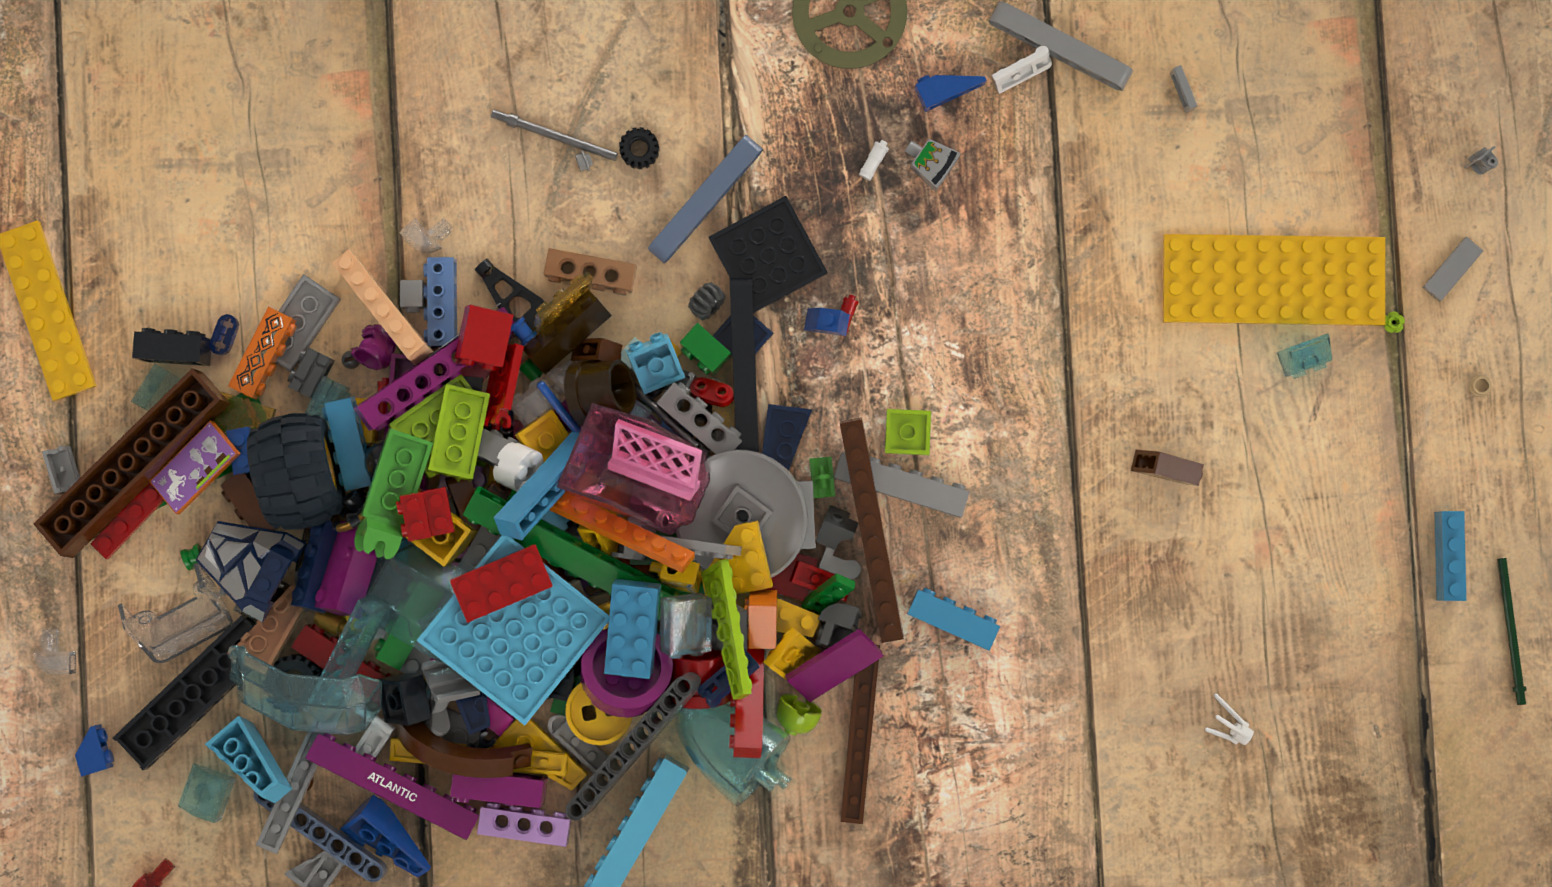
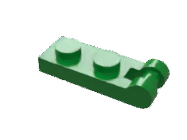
M836 573L804 598L802 608L808 611L814 610L815 614L820 615L828 606L837 603L855 589V581Z

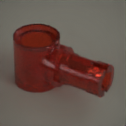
M165 858L152 873L143 874L132 887H160L163 884L162 881L175 868V865Z

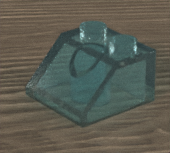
M1324 334L1277 352L1285 377L1292 375L1293 379L1307 375L1305 370L1313 368L1314 372L1326 368V363L1332 361L1329 334Z
M194 763L178 807L195 817L212 823L221 821L236 778Z

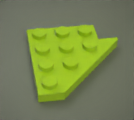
M461 374L447 383L472 389ZM445 385L395 419L388 427L433 442ZM428 459L424 474L428 478V480H430L437 474L427 472L429 464Z

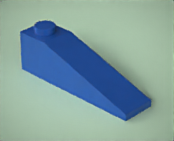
M375 795L364 801L340 828L357 844L363 847L365 844L376 849L375 854L380 857L385 855L392 858L396 866L416 877H420L431 868L391 808Z

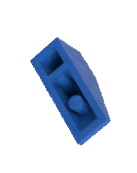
M926 75L917 80L918 83L915 84L914 89L924 111L927 112L984 86L987 80L985 76L934 75L930 77Z

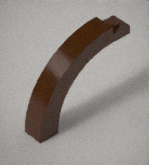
M423 721L410 726L399 725L398 739L404 748L421 762L443 772L474 778H498L513 776L514 769L531 766L532 747L530 743L503 748H473L455 744L440 736H436Z

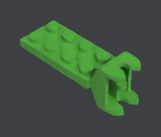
M391 428L388 429L360 515L364 519L358 525L354 538V545L358 552L364 550L365 553L369 554L372 550H375L376 557L384 556L385 559H391L395 556L402 540L401 524L405 523L403 514H398L396 502L400 501V495L418 492L433 442Z

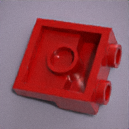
M446 487L400 495V501L396 502L399 515L403 514L405 523L401 524L403 538L408 537V542L455 532Z

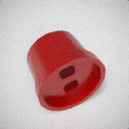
M694 642L673 654V671L670 685L678 677L688 672L696 673L700 677L702 685L725 665L721 654L722 651L713 650L712 645L708 642ZM685 680V686L690 689V684ZM696 692L683 708L708 709L710 707L706 703V698H702ZM731 692L721 699L718 706L730 702ZM671 696V701L676 705L675 698Z

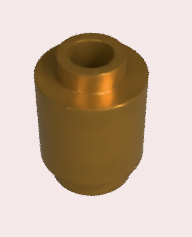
M327 611L325 613L316 612L313 620L317 627L335 636H338L340 633L344 634L348 628L345 616Z

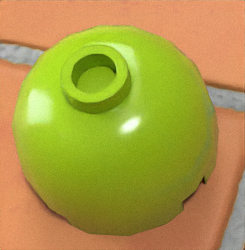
M784 694L778 702L776 715L780 725L785 728V732L796 736L797 734L812 731L821 718V708L807 699L806 703L796 700L798 698L797 695Z

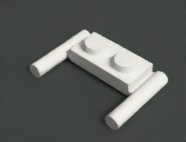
M358 703L354 710L372 723L356 745L355 752L362 756L364 753H367L376 758L396 727L390 723H385L383 718L361 703Z

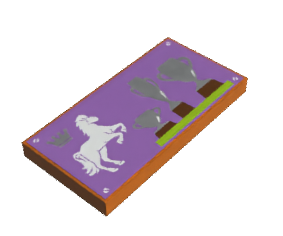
M209 421L149 482L174 513L180 515L241 453L214 421Z

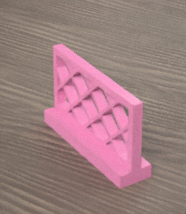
M618 419L615 425L612 458L608 462V469L690 501L700 487L698 476L702 450ZM622 429L628 431L632 437L627 439L622 433ZM642 438H648L653 445L647 447ZM636 441L642 450L636 452L630 443ZM625 446L629 453L621 451L620 447ZM662 446H669L674 453L668 455ZM657 449L662 458L656 459L651 451ZM645 453L650 461L642 459L640 455ZM687 453L694 456V461L689 463L683 454ZM677 457L683 466L677 467L672 458ZM666 462L670 469L661 466L660 463ZM687 470L691 477L683 475L681 471Z

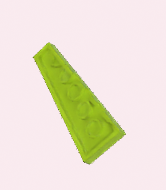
M722 559L702 571L701 575L707 598H712L714 609L711 610V615L718 622L717 638L724 645L721 654L726 667L733 700H738L752 694V682L748 675V659L744 652V636L740 629V613L737 611L736 591L732 583L733 572L729 565V559Z

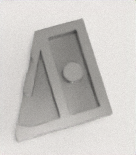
M323 851L288 870L284 875L301 887H330L345 864L328 852Z

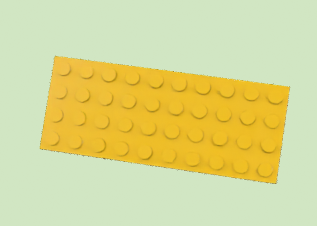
M1164 234L1163 323L1384 326L1385 237Z

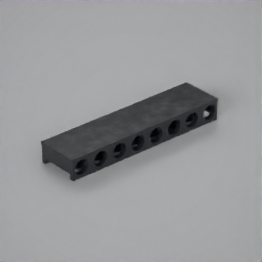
M248 614L241 615L113 737V740L117 741L140 765L142 771L148 770L254 669L227 654L232 647L234 648L241 641L245 633H248L257 624Z

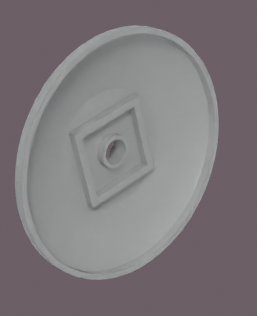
M730 450L718 453L702 461L698 476L700 487L690 501L677 496L675 501L674 523L677 537L723 544L736 524L758 520L771 578L778 575L796 558L807 533V505L798 482L779 462L754 451ZM739 510H745L748 513L749 518L746 522L738 519L737 513ZM695 555L692 562L700 563L702 571L710 566L715 557Z

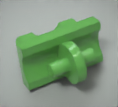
M832 457L810 458L813 499L835 497Z

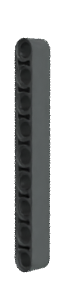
M688 672L678 677L570 800L565 810L568 818L577 821L594 810L697 692L701 685V680L696 673ZM685 680L690 684V689L685 686ZM671 696L675 698L676 705L671 701ZM657 712L662 715V720L659 719ZM644 727L648 730L649 736L645 734ZM630 743L634 745L635 751L632 750ZM617 759L621 761L622 766L617 763ZM604 774L608 777V781L605 780ZM590 789L593 790L595 797L591 794ZM577 804L581 807L582 812L578 809Z

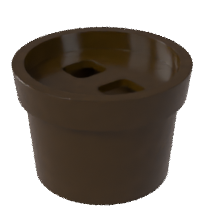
M612 360L595 363L591 361H578L571 363L566 370L564 378L565 399L572 417L580 426L589 428L601 424L606 419L623 415L633 410L636 401L635 382L629 367L623 361Z

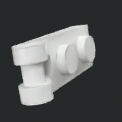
M1040 46L1030 56L1020 59L1016 63L994 73L992 78L998 93L1000 94L1049 69L1052 62L1049 57L1048 48Z

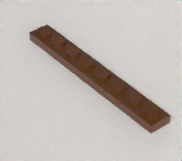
M879 660L859 671L854 676L840 822L863 824Z

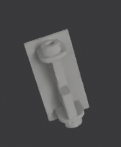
M1493 146L1488 150L1484 147L1468 158L1470 163L1464 166V168L1466 169L1471 166L1479 175H1483L1498 165V160L1491 151L1496 147Z

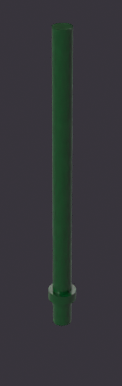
M1499 558L1497 561L1515 686L1512 688L1513 692L1516 693L1517 705H1525V691H1527V688L1523 683L1507 558Z

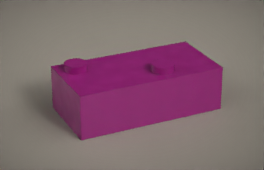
M358 526L351 530L337 533L321 587L315 596L316 603L314 607L336 615L359 617L377 557L375 550H372L369 554L365 553L364 550L361 552L356 550L354 538Z
M513 773V776L474 778L453 774L450 797H456L455 801L465 803L472 799L503 803V805L507 806L518 805L541 808L545 804L548 777Z

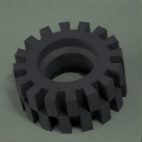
M640 127V129L632 128L633 130L626 131V134L621 137V142H619L620 155L631 168H648L650 164L656 162L655 159L659 156L658 140L648 129L645 130L643 127ZM637 140H642L648 145V150L643 156H635L631 152V145Z

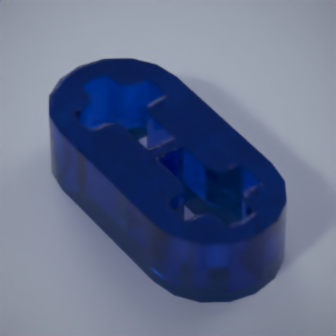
M225 314L218 319L209 343L210 350L213 353L223 356L230 352L239 329V321L236 317ZM229 319H231L233 327L228 328L226 334H224L226 326H224L223 323L224 321L228 322ZM223 336H225L223 344L226 346L218 351V347L215 344L216 342H221Z

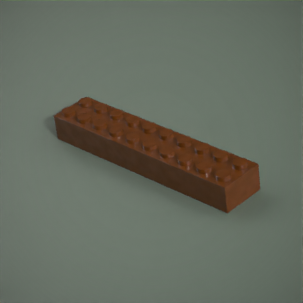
M191 368L33 523L34 526L60 556L74 558L209 421L215 420L231 403L203 372Z

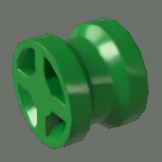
M199 544L193 545L189 550L183 549L180 551L183 563L189 571L199 565L196 561L202 549Z

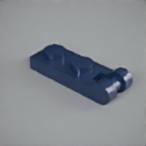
M744 649L745 656L748 659L747 669L750 676L760 666ZM725 665L700 685L697 690L702 698H706V703L710 708L717 707L721 699L731 692Z

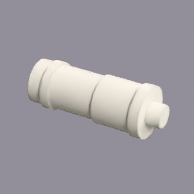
M883 140L880 143L875 141L868 155L869 157L860 170L859 175L868 181L872 179L880 162H882L889 150L886 147L887 142Z

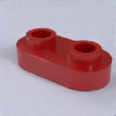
M699 377L694 379L690 385L691 395L694 399L699 397L705 403L718 407H726L733 402V389L728 384ZM701 385L705 386V387L702 388V389H699V388H698V386H701ZM721 391L726 392L723 395L718 394Z

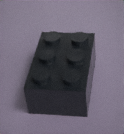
M142 328L141 332L134 331L133 359L150 363L210 366L212 340L206 338V334L198 331H186L185 335L182 332H178V330L164 329V333H161V331H155L156 329Z

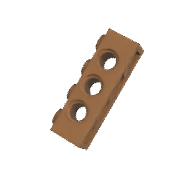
M548 248L544 275L549 277L548 281L561 283L562 280L570 281V285L576 287H583V284L592 285L591 289L605 291V288L613 289L615 294L626 295L627 292L632 293L637 266L636 264ZM565 264H573L574 270L572 273H563V266ZM589 267L596 269V274L592 278L584 276L585 270ZM612 271L618 274L617 280L608 282L606 275Z

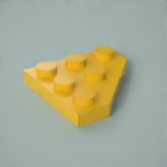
M758 520L736 524L723 543L742 547L741 556L733 555V559H729V565L733 572L732 583L736 594L771 588L773 583ZM715 557V558L713 559L712 563L710 564V566L713 565L714 563H716L717 561L722 560V559H726V558H716V557Z

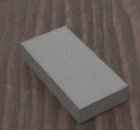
M1180 65L1173 68L1170 75L1183 108L1188 113L1197 107V103L1183 68Z

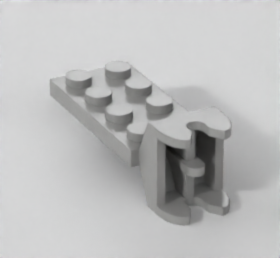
M617 512V516L628 517L629 522L656 534L651 516ZM661 536L695 552V555L733 559V555L741 556L742 547ZM624 546L623 553L612 552L611 555L612 557L633 560H646L647 556Z

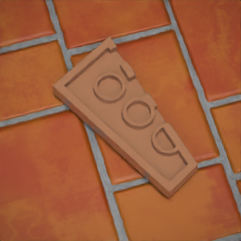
M291 585L277 599L264 622L258 620L257 624L248 633H245L241 641L229 650L228 656L267 675L269 674L305 610L291 605L292 592L296 588L295 586Z

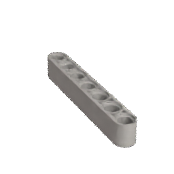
M1003 1L997 3L988 20L994 27L1036 49L1040 46H1046L1050 56L1116 90L1123 91L1133 73L1132 68Z

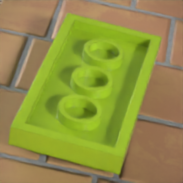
M445 384L427 472L468 481L473 480L490 397L489 393Z

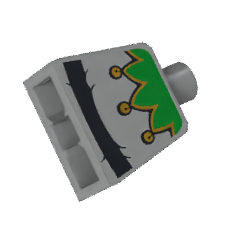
M928 139L923 147L911 141L905 150L906 153L915 158L910 168L935 192L961 155V153L931 139Z

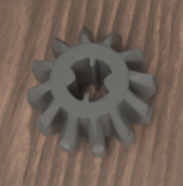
M705 283L690 298L688 307L697 318L701 320L709 319L724 304L726 295L714 283Z

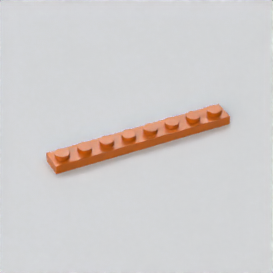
M567 492L549 509L681 573L685 571L695 558V552Z

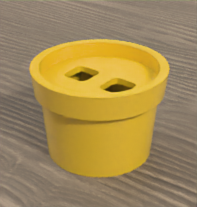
M581 683L570 693L566 703V719L571 731L580 740L592 745H607L620 739L629 729L633 717L607 716L605 712L599 710L596 706H594L596 719L585 721L582 707L593 705L590 698L583 690Z

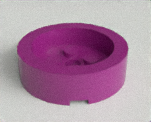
M608 628L602 629L582 655L580 678L583 690L594 706L609 715L624 718L643 715L650 710L670 686L673 671L670 650L665 641L656 634L654 666L650 679L624 678L619 675L604 674Z

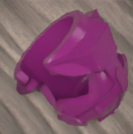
M367 325L362 330L361 336L364 340L360 343L359 347L351 348V354L360 364L373 370L385 369L390 365L391 353H394L396 343L381 325Z

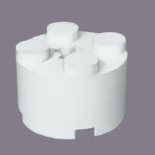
M508 443L497 456V459L500 460L498 467L494 465L493 476L496 482L517 492L544 463L543 456L540 452L521 443Z

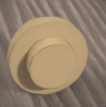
M1476 375L1471 378L1468 387L1474 396L1483 397L1489 394L1492 385L1488 377Z

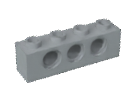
M674 382L656 402L715 454L735 450L742 442V439L739 438L742 434L733 426L730 428L726 427L723 424L725 419L714 411L711 414L706 409L708 405L699 397L694 399L688 393L691 390L682 382L679 384ZM681 399H687L690 402V409L687 412H682L678 408V402ZM697 414H704L707 417V424L705 426H698L695 423ZM716 428L724 431V438L721 441H716L712 438V431Z

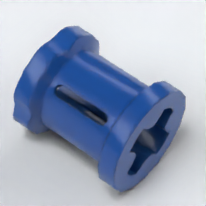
M522 316L512 324L510 332L513 331L520 339V344L524 346L538 333L530 329L524 322L525 318Z

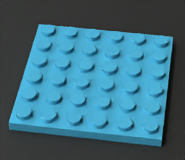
M501 535L474 569L519 551L524 547L513 538ZM545 564L544 566L553 587L468 623L454 593L417 638L421 645L523 725L528 723L609 622V615Z

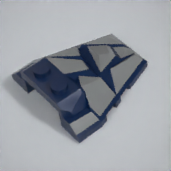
M217 521L196 561L244 613L264 622L274 604L271 601L274 593L292 561L297 563L307 543L288 532Z

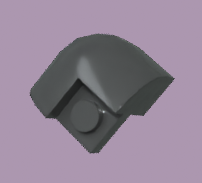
M836 603L828 606L821 612L818 618L822 624L815 645L828 649L860 629L858 628L859 619H862V611L857 607L847 604Z

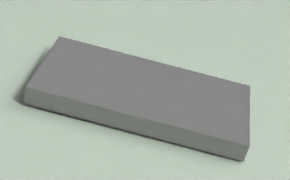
M304 274L279 309V312L297 320L295 323L297 325L295 333L292 337H288L285 343L287 345L282 357H278L276 361L290 372L299 363L297 360L303 350L306 351L341 301L339 297Z

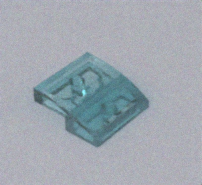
M154 363L131 402L149 411L180 378Z

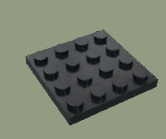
M787 196L708 237L730 278L752 277L753 314L828 274Z

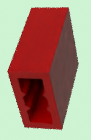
M471 304L465 306L454 359L461 360L460 364L466 366H474V363L480 364L482 369L488 371L503 368L514 315Z

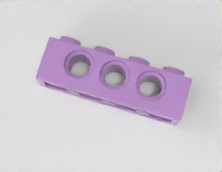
M487 802V805H483L480 809L477 830L479 835L564 847L568 845L571 819L564 812L554 811L553 815L544 814L545 810L532 808L531 812L523 811L521 806L502 808L500 803ZM498 815H505L508 818L507 826L498 824ZM521 818H527L530 821L531 826L529 829L520 827L519 821ZM543 821L551 822L553 825L551 832L542 830L541 824Z

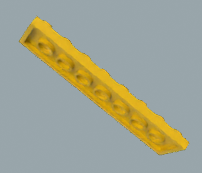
M37 220L0 233V249L52 401H58L97 387L40 221Z

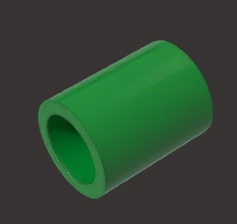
M531 359L525 361L519 369L532 383H535L543 375V372Z

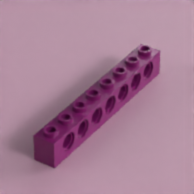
M504 307L499 308V309L496 310V311L508 313ZM513 331L510 332L508 341L515 337ZM459 336L354 407V410L368 430H381L388 425L387 420L392 416L395 418L400 417L407 412L405 407L411 403L414 406L425 399L424 394L429 391L432 393L443 387L442 382L447 378L451 381L461 374L460 370L466 365H462L460 362L456 364L452 360V354L456 352ZM436 364H439L443 369L441 376L435 375L433 371ZM418 376L423 378L425 382L422 389L415 385V380ZM399 389L406 392V399L403 402L397 398ZM380 402L387 404L388 411L386 414L379 412L378 405Z

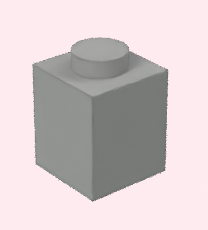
M400 280V307L406 309L407 313H419L420 309L426 307V299H424L423 293L426 283L423 280Z

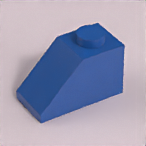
M808 308L804 330L846 336L850 315L841 310Z

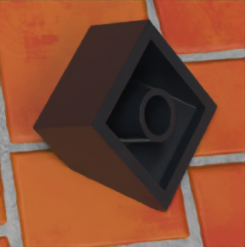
M408 673L376 679L385 723L410 726L431 718V706L427 699L426 681L423 678V674Z

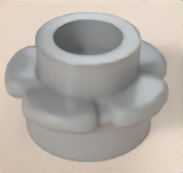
M581 151V153L576 154L575 158L580 171H590L589 167L593 164L589 153L585 154L584 151Z

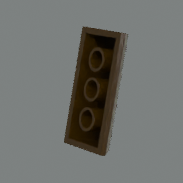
M588 290L579 296L570 307L562 311L553 322L545 326L544 330L535 338L531 339L524 346L523 351L546 375L612 315Z

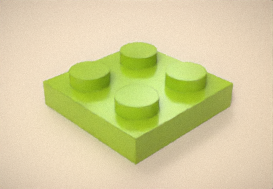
M886 409L885 454L930 455L931 411Z

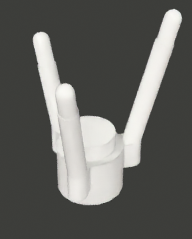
M1215 693L1214 697L1239 723L1233 725L1221 716L1216 715L1215 718L1231 729L1230 734L1232 736L1210 728H1205V731L1227 739L1234 744L1239 742L1242 745H1246L1252 738L1254 731L1248 727L1249 723L1244 721Z

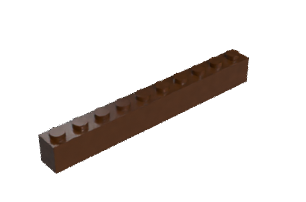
M860 417L840 421L881 643L904 639L863 419Z

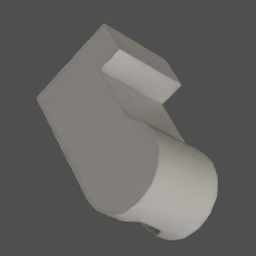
M825 548L818 568L834 574L837 573L848 579H855L860 575L861 566L857 561H846L833 556L834 549Z

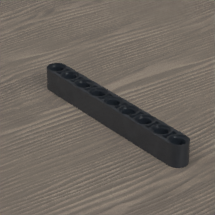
M752 277L730 278L735 429L742 434L739 437L742 439V442L736 450H749L759 453Z

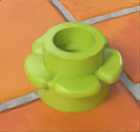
M1389 312L1385 316L1384 328L1389 333H1398L1404 328L1405 319L1398 312Z

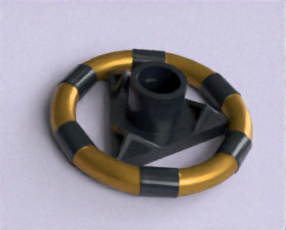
M370 486L362 487L358 491L352 490L343 497V510L341 513L335 514L332 520V528L337 532L348 531L361 523L364 517L360 515ZM346 514V523H340Z

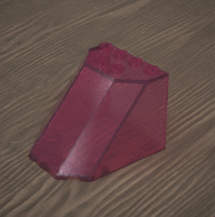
M592 403L557 488L667 535L677 532V528L682 525L687 526L692 523L705 495V490L710 483V474L705 469L706 452L702 450L698 476L700 487L690 501L608 469V462L612 458L615 425L618 419L699 450L702 449L649 419ZM622 429V433L627 439L632 437L628 431ZM642 438L647 447L653 445L648 438ZM636 441L630 443L636 452L642 450ZM625 446L620 447L621 451L629 453ZM662 446L668 455L674 453L669 446ZM657 449L651 451L656 459L662 458ZM645 453L640 455L642 459L650 461ZM687 453L683 454L689 463L694 461V456ZM677 457L672 458L677 467L683 466ZM666 462L660 463L661 466L670 469ZM687 470L681 471L683 475L691 477Z

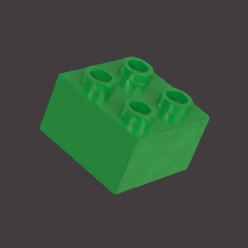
M698 322L679 342L682 347L680 349L681 352L689 360L696 359L699 362L697 364L698 368L706 375L711 373L715 376L732 357L731 352Z

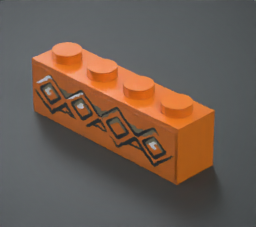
M268 306L228 387L256 400L258 396L261 397L265 392V382L268 376L271 377L276 370L277 365L275 363L278 357H282L287 345L285 343L288 337H292L297 328L295 323L297 320Z

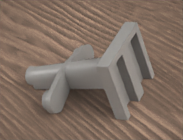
M441 659L423 662L421 667L427 681L426 694L431 706V718L423 722L436 736H443L450 729L446 708L449 702L477 696L480 694V690Z

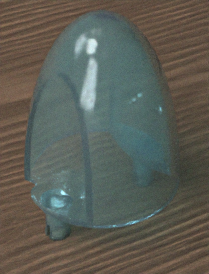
M730 702L708 709L682 708L675 716V725L683 747L707 780L735 806L745 802L760 785L767 788L769 792L775 788L774 785H779L783 790L788 786L787 783H790L792 778L777 768V762L790 742L791 736L763 718L761 758L733 757V749L729 748L730 734L734 735V728H730V714H734L735 707H730Z

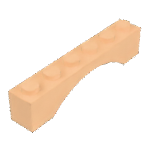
M350 249L332 262L392 340L415 366L433 352Z

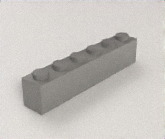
M841 452L834 479L851 484L846 455ZM870 457L876 492L959 518L962 517L969 491L965 490L966 486L954 482L952 486L943 484L944 479L935 476L927 479L922 477V472L912 469L910 473L901 471L902 466L893 463L885 466L880 464V459Z

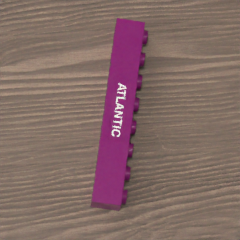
M326 732L323 735H317L305 759L464 840L468 839L480 816L475 813L477 809L467 804H464L463 807L456 804V798L450 797L446 793L443 797L436 794V788L426 783L424 786L415 783L417 779L409 774L404 773L401 776L395 773L396 768L387 763H384L383 766L375 763L377 758L367 753H364L363 756L356 753V748L344 742L343 746L334 742L336 737Z

